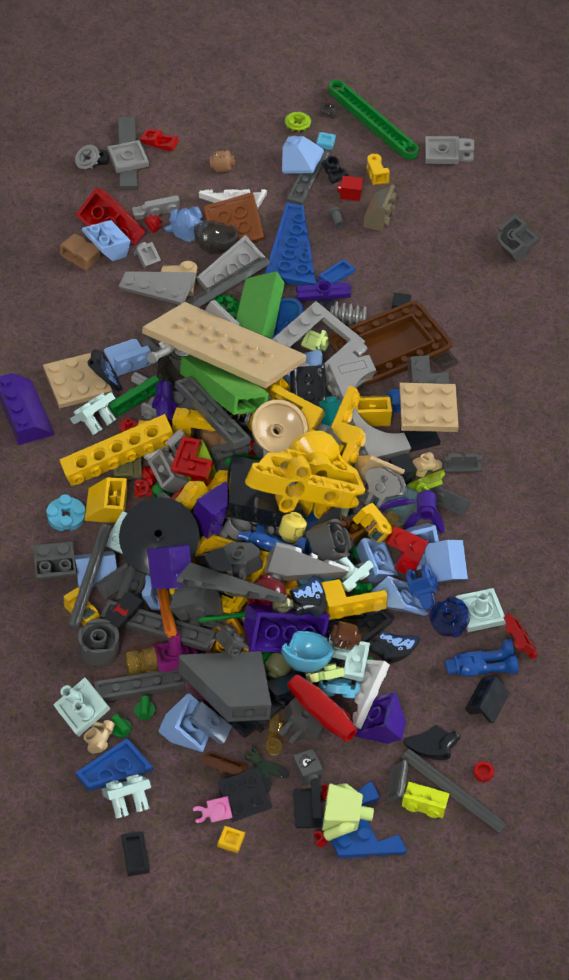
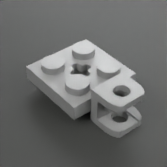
M425 136L426 164H459V161L470 162L474 159L473 139L456 136Z

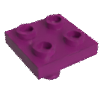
M177 631L176 636L168 638L169 642L152 644L159 672H170L178 669L179 655L198 654L196 648L181 644L180 631Z

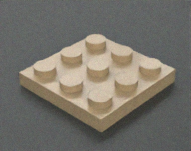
M91 353L43 365L44 372L59 408L87 402L102 393L107 395L112 392L110 385L88 366Z
M400 383L401 431L458 432L456 384Z

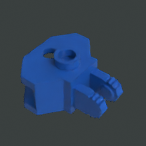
M426 564L421 565L423 576L421 578H418L415 571L407 570L406 577L410 594L420 600L422 608L432 611L436 606L434 594L437 593L436 587H438V582L430 566Z

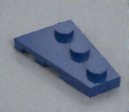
M126 738L77 771L76 777L88 791H92L106 786V783L118 780L120 782L127 780L126 777L152 772L153 767Z

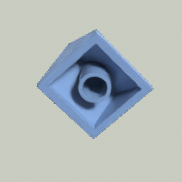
M363 538L356 551L361 563L370 560L374 565L369 570L370 574L367 576L369 583L373 584L382 581L387 576H398L385 540L378 543L373 539Z
M444 540L427 544L425 549L426 565L430 566L437 582L468 579L463 540Z
M113 551L104 552L93 587H96L95 584L117 569ZM91 553L74 555L79 588Z

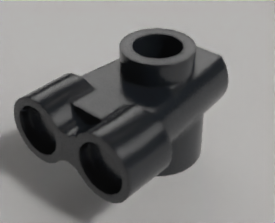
M329 156L322 161L321 164L332 184L342 180L343 176H349L346 170L339 166V159L336 156Z

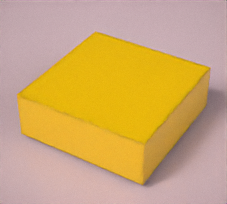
M224 826L217 847L238 853L245 832Z

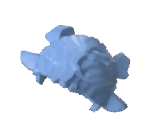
M198 207L182 208L180 211L174 209L171 210L169 218L171 224L164 229L166 232H173L175 237L191 242L199 234L200 229L206 227L207 222L200 220L203 216Z

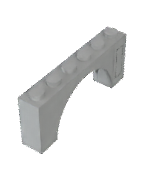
M365 355L329 364L325 372V380L331 386L332 396L343 400L349 386L357 388L362 383L372 380L376 369L370 355ZM354 407L352 420L347 424L362 428L366 434L365 444L363 447H360L364 456L372 455L389 462L392 457L405 453L409 454L411 447L405 433H386L371 427L360 417L356 407Z

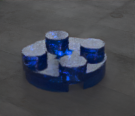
M449 597L445 601L437 602L432 607L429 615L430 621L438 634L446 637H458L467 628L471 614L461 599ZM453 613L454 618L447 620L446 616H450Z

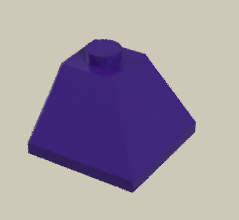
M395 692L375 697L362 728L357 729L356 737L387 744L402 740L406 721Z

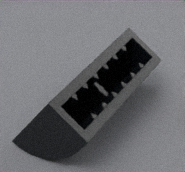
M224 547L212 549L194 557L196 564L217 572L233 570Z

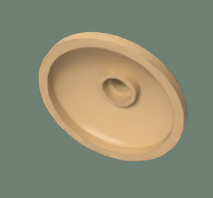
M284 400L265 402L256 410L251 422V430L255 441L268 453L285 451L294 439L308 432L307 421L303 413L294 404ZM273 429H276L279 434H275Z

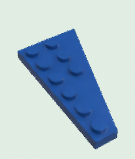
M286 203L269 258L270 264L267 265L265 274L277 271L284 283L298 286L316 285V279L312 265L304 206Z

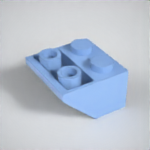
M111 220L82 228V232L112 261L127 256L130 240Z

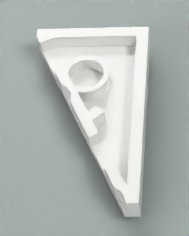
M261 189L260 193H254L257 209L267 195V190ZM205 190L199 192V198L216 203L250 193V190H224V193H213V190Z
M367 660L363 682L357 681L360 683V691L355 693L354 702L358 704L357 712L353 713V725L357 729L362 728L371 705L378 694L381 683L386 677L390 665L385 661Z

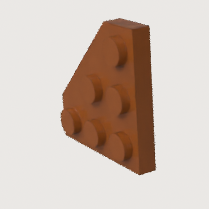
M253 192L204 206L208 224L238 239L246 235L252 243L265 240Z

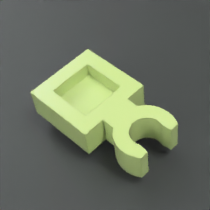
M328 664L322 670L306 673L305 675L306 679L313 683L320 680L345 676L343 667H338L336 664Z

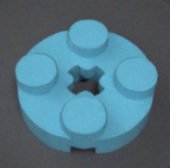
M62 495L60 498L55 499L46 510L48 523L59 531L75 530L85 521V506L78 499L72 498L69 495ZM68 511L70 513V516H62L63 512Z
M333 678L328 679V682L320 680L318 688L327 696H334V693L342 694V697L355 698V693L360 691V683L356 681V685H353L349 679Z

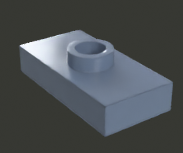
M203 702L197 703L189 718L190 722L218 744L225 742L232 728L228 722Z

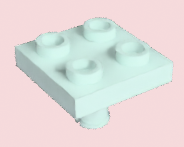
M494 588L456 596L455 602L467 632L506 624L503 618L505 615Z

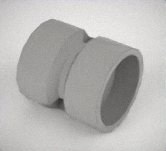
M228 518L222 531L217 536L235 542H243L238 540L239 531L248 533L252 527L249 521Z

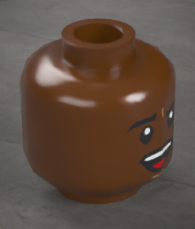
M341 621L333 626L330 641H333V645L336 648L351 651L355 645L359 646L362 634L358 633L356 625Z

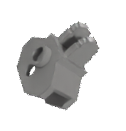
M388 468L368 469L365 478L369 486L368 492L370 493L365 501V506L374 503L376 497L380 499L376 507L379 510L380 506L387 501H391L392 497L403 496L407 490L403 477Z

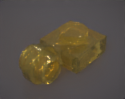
M275 714L270 719L269 736L265 744V749L270 755H277L282 750V743L277 739V735H280L279 732L282 729V723H279V714Z

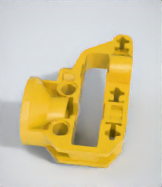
M324 431L303 433L294 439L285 451L267 453L259 463L252 464L245 479V483L249 487L275 494L279 510L284 513L293 511L299 499L343 509L357 507L359 504L357 495H362L365 492V487L358 471L342 460L337 441L332 435ZM292 482H298L294 486H288Z

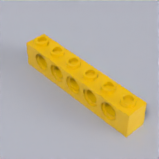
M164 414L59 460L70 485L74 486L168 446L166 441L174 434Z

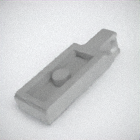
M176 195L146 201L144 205L132 208L133 217L135 220L148 217L149 214L159 216L164 213L171 214V210L174 209L180 211V200Z

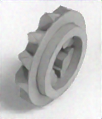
M94 145L82 147L76 154V165L86 171L88 168L93 169V165L98 164L97 160L100 159V151Z

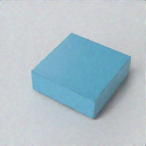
M319 132L316 145L322 149L333 150L336 135Z

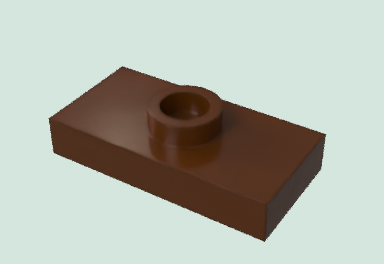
M210 751L203 755L201 760L202 764L214 767L217 772L222 774L238 775L246 772L247 765Z

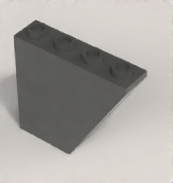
M261 651L240 652L236 657H231L228 653L179 655L178 672L228 722L270 720L271 701Z

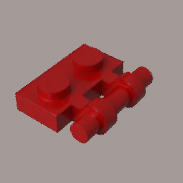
M510 613L503 618L506 622L505 629L511 636H514L515 641L513 643L516 648L528 654L531 660L537 658L536 647L528 639V633L520 625L518 619Z

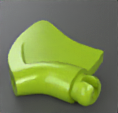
M444 470L436 471L410 482L407 485L408 492L419 493L443 484L441 479L445 475Z

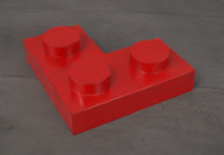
M183 436L170 470L175 474L208 481L214 463L212 460L197 457L202 445L201 440Z
M393 525L392 532L388 535L385 544L401 550L394 569L404 574L409 569L416 571L429 541Z

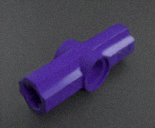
M320 280L316 285L296 286V297L298 301L350 298L351 287L349 282L331 284L327 280Z
M160 381L156 384V397L152 402V408L156 409V418L165 414L170 427H172L173 413L177 408V403L172 401V384L168 381Z

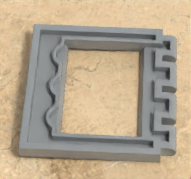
M317 301L272 339L290 347L312 329L315 324L323 321L348 342L325 362L326 370L331 363L360 357L368 350L367 346L364 345L365 341ZM304 362V363L301 364L300 366H310V365H308L306 362Z

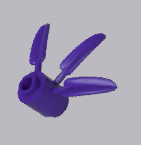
M429 490L419 492L414 500H409L407 497L398 498L382 504L379 510H385L417 503V514L412 513L402 529L406 530L413 527L421 518L423 520L431 519L432 523L436 525L438 532L444 533L445 529L442 518L436 510V495Z

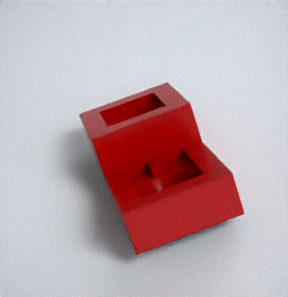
M146 129L140 141L152 147L173 151L179 139L178 136L163 135L161 130Z

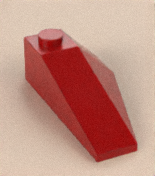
M95 188L75 215L87 226L111 220L130 240V244L137 245L146 233L130 214L104 189Z

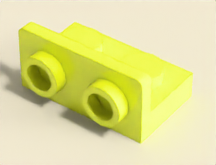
M408 782L403 796L402 807L411 812L419 811L426 813L431 818H443L450 793Z

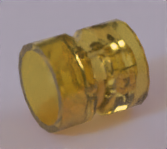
M154 646L145 647L140 653L137 649L125 651L129 676L141 674L142 671L145 673L158 671Z

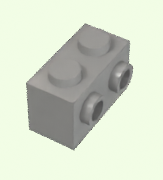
M160 449L148 460V463L161 488L175 494L189 480L187 476L171 472L170 468L176 454Z

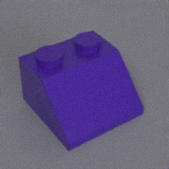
M225 481L196 500L193 516L197 522L199 532L206 539L213 535H218L223 529L222 525L226 517L228 483Z
M182 544L148 548L151 589L186 587L178 583L177 578L186 566L191 563L189 545Z

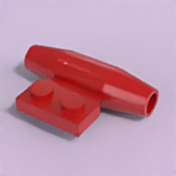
M300 675L294 676L289 681L287 687L294 697L325 729L345 742L350 741L356 735L357 729L349 719L351 715L343 708H340L332 697L327 696L320 688Z

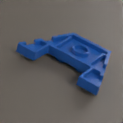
M369 782L357 791L363 795L362 806L377 802L380 799L372 782ZM360 819L356 831L330 840L339 859L370 855H405L407 853L399 834L378 842L368 821Z

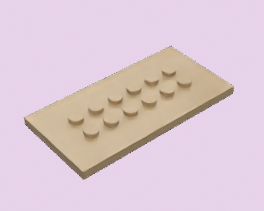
M186 302L146 324L142 329V333L167 345H173L176 349L265 389L306 362L307 355Z

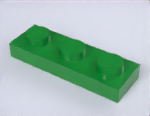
M156 375L147 378L137 387L129 389L127 393L109 403V408L115 418L156 394V384L160 382Z

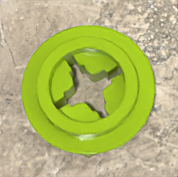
M293 112L285 118V125L292 132L295 130L298 132L300 130L306 131L307 128H310L311 119L305 113Z

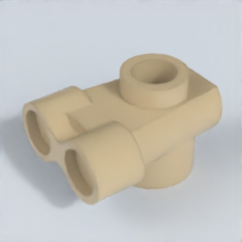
M431 452L423 453L412 461L417 469L416 476L424 477L428 470L437 471L442 468V462L436 460Z
M112 721L95 722L92 728L85 733L84 740L88 743L87 749L90 753H99L108 747L107 739L112 734L115 726Z

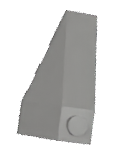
M276 542L267 555L264 575H272V579H278L281 582L309 580L314 575L318 576L319 579L343 578L348 573L349 567L331 560L321 561L317 558L318 555L316 554L306 555L301 553L302 549Z

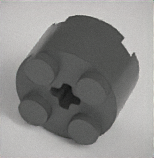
M332 519L313 526L306 532V537L312 549L311 553L318 555L317 558L321 561H337L350 555L348 553V550L351 549L350 536L346 528H341L339 524L342 522L338 519Z
M93 619L88 621L87 625L83 628H80L78 632L79 654L84 663L92 666H105L115 662L120 651L119 631L116 626L114 627L110 624V621Z

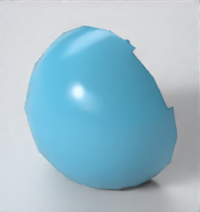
M297 631L293 635L290 644L287 646V643L282 646V655L287 664L296 671L306 673L321 670L330 662L334 653L327 638L310 631Z

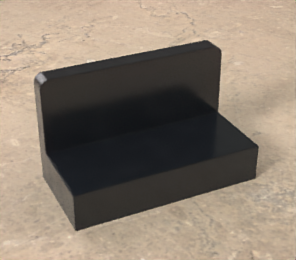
M400 427V433H405L409 442L410 452L438 446L441 443L436 431H401Z
M497 677L482 678L465 710L469 714L482 713L489 723H495L510 693Z
M311 780L310 789L293 790L295 828H321L319 780Z

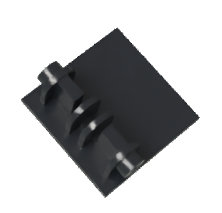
M258 767L218 781L221 797L228 796L233 816L230 818L232 823L272 808Z

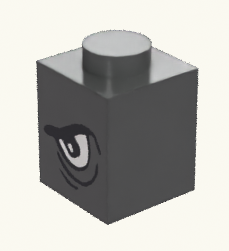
M313 749L293 755L292 766L302 786L310 785L311 780L320 781L322 779L323 768Z

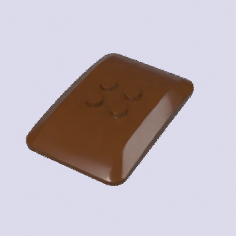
M416 301L407 302L348 327L365 341L364 345L367 346L368 350L361 356L370 355L376 369L372 380L362 384L378 382L407 371V357L429 355V360L447 352L452 347L451 339L426 309ZM336 332L330 334L328 339L329 345L336 353L348 343Z

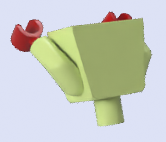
M346 783L338 785L323 784L321 788L324 793H320V797L326 801L322 827L324 834L316 831L314 837L319 840L315 841L314 844L322 848L326 846L327 841L356 831L360 819L372 821L374 808L363 807V795Z

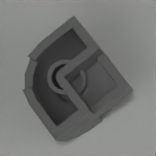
M516 214L502 224L497 235L498 243L502 249L514 260L526 257L527 252L540 242L539 237Z

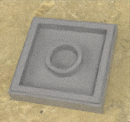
M140 140L107 147L116 173L149 167V161Z

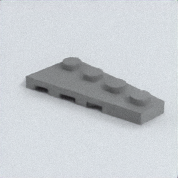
M245 235L197 276L196 280L204 289H207L258 257H266Z
M125 272L119 288L127 292L181 305L186 300L196 274L195 272Z

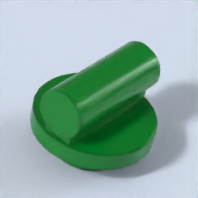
M141 696V701L135 705L134 712L136 717L141 720H148L154 716L155 706L149 701L148 696Z
M115 714L111 718L115 724L112 734L118 738L128 736L131 732L130 722Z

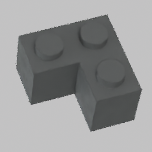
M429 355L407 357L409 383L449 384V372L430 374Z

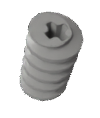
M336 301L330 309L332 315L341 320L345 325L348 321L349 326L353 325L354 322L358 323L366 320L367 317L366 306L360 311L359 305L353 309L352 304H349L348 308H346L345 303H342L341 307H339Z

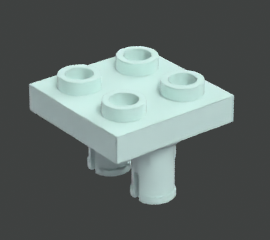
M112 392L107 395L102 393L73 412L75 415L70 418L71 422L76 424L84 421L92 435L103 429L93 416L94 412H99L106 425L117 420L107 406L109 402L115 399Z
M347 557L334 561L349 567L348 573L343 578H336L335 580L340 579L344 592H349L357 586L356 581L359 579L363 580L370 574L369 570L374 565L370 560L353 565Z
M83 678L73 688L68 685L64 686L60 691L63 697L54 704V707L78 736L110 710V707L86 678Z
M135 774L126 777L127 781L125 782L115 780L106 783L105 788H101L103 797L112 801L115 818L129 815L124 799L125 795L132 794L136 812L149 809L144 791L151 788L149 779Z

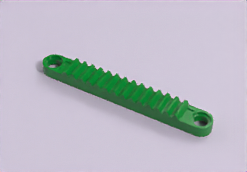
M341 80L329 82V94L339 104H342L343 108H346L348 112L350 111L351 115H354L356 119L358 118L359 122H363L364 126L371 129L372 133H375L377 137L379 136L380 140H384L385 144H388L390 148L392 147L393 151L398 152L403 158L408 160L417 158L419 150L417 144Z

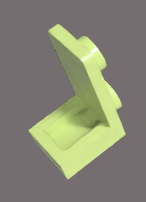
M309 330L306 332L301 347L310 351H326L329 346L327 332L322 330L321 334Z

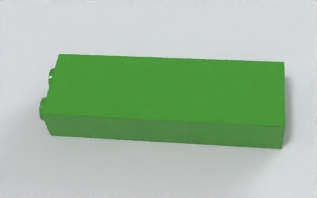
M277 271L245 279L236 317L239 326L271 340L273 339L285 284Z
M192 355L182 356L180 374L185 378L192 376L216 402L232 414L254 413L262 404L268 402L269 393L257 384Z

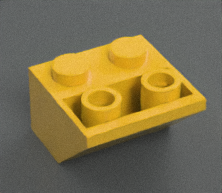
M360 396V401L355 407L360 417L371 427L391 425L392 407L389 396Z
M107 477L89 488L85 521L117 522L121 513L125 512L127 478Z

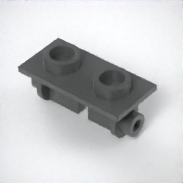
M228 443L210 447L214 466L224 464L227 458L232 455H248V452H251L250 445L233 449Z
M447 453V455L442 456L444 472L482 471V454L478 455V453L462 456L461 454Z
M441 486L433 487L432 492L436 495L437 505L464 516L466 508L468 509L471 504L468 498L458 496L443 489Z
M217 622L220 630L216 633V640L231 657L238 656L242 648L249 649L244 643L245 639L235 633L236 629L229 624L224 626Z

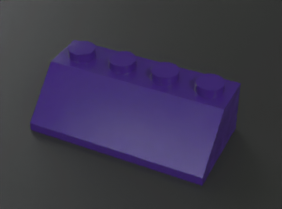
M14 373L0 376V402L18 445L53 436V429L32 381Z
M247 604L244 629L249 647L248 650L252 652H282V646L285 643L288 646L297 631H310L325 637L330 615L323 611L319 618L311 614L294 615L295 611H292V609H289L286 613H280L277 610H273L272 605Z

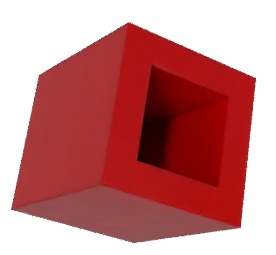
M343 176L342 183L338 182L337 192L340 193V199L360 201L363 178Z

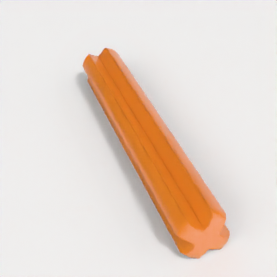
M158 589L157 595L164 632L168 638L176 636L177 630L173 612L169 609L171 605L169 591L167 589Z

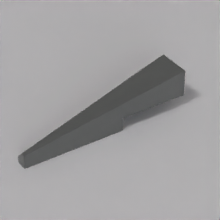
M189 563L177 578L178 583L187 587L222 591L229 596L286 603V594L193 563Z

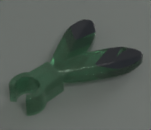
M251 747V752L254 753V756L250 757L247 755V752L244 753L245 759L256 768L258 767L266 792L271 790L269 774L280 778L289 777V772L284 767L262 761L254 747Z

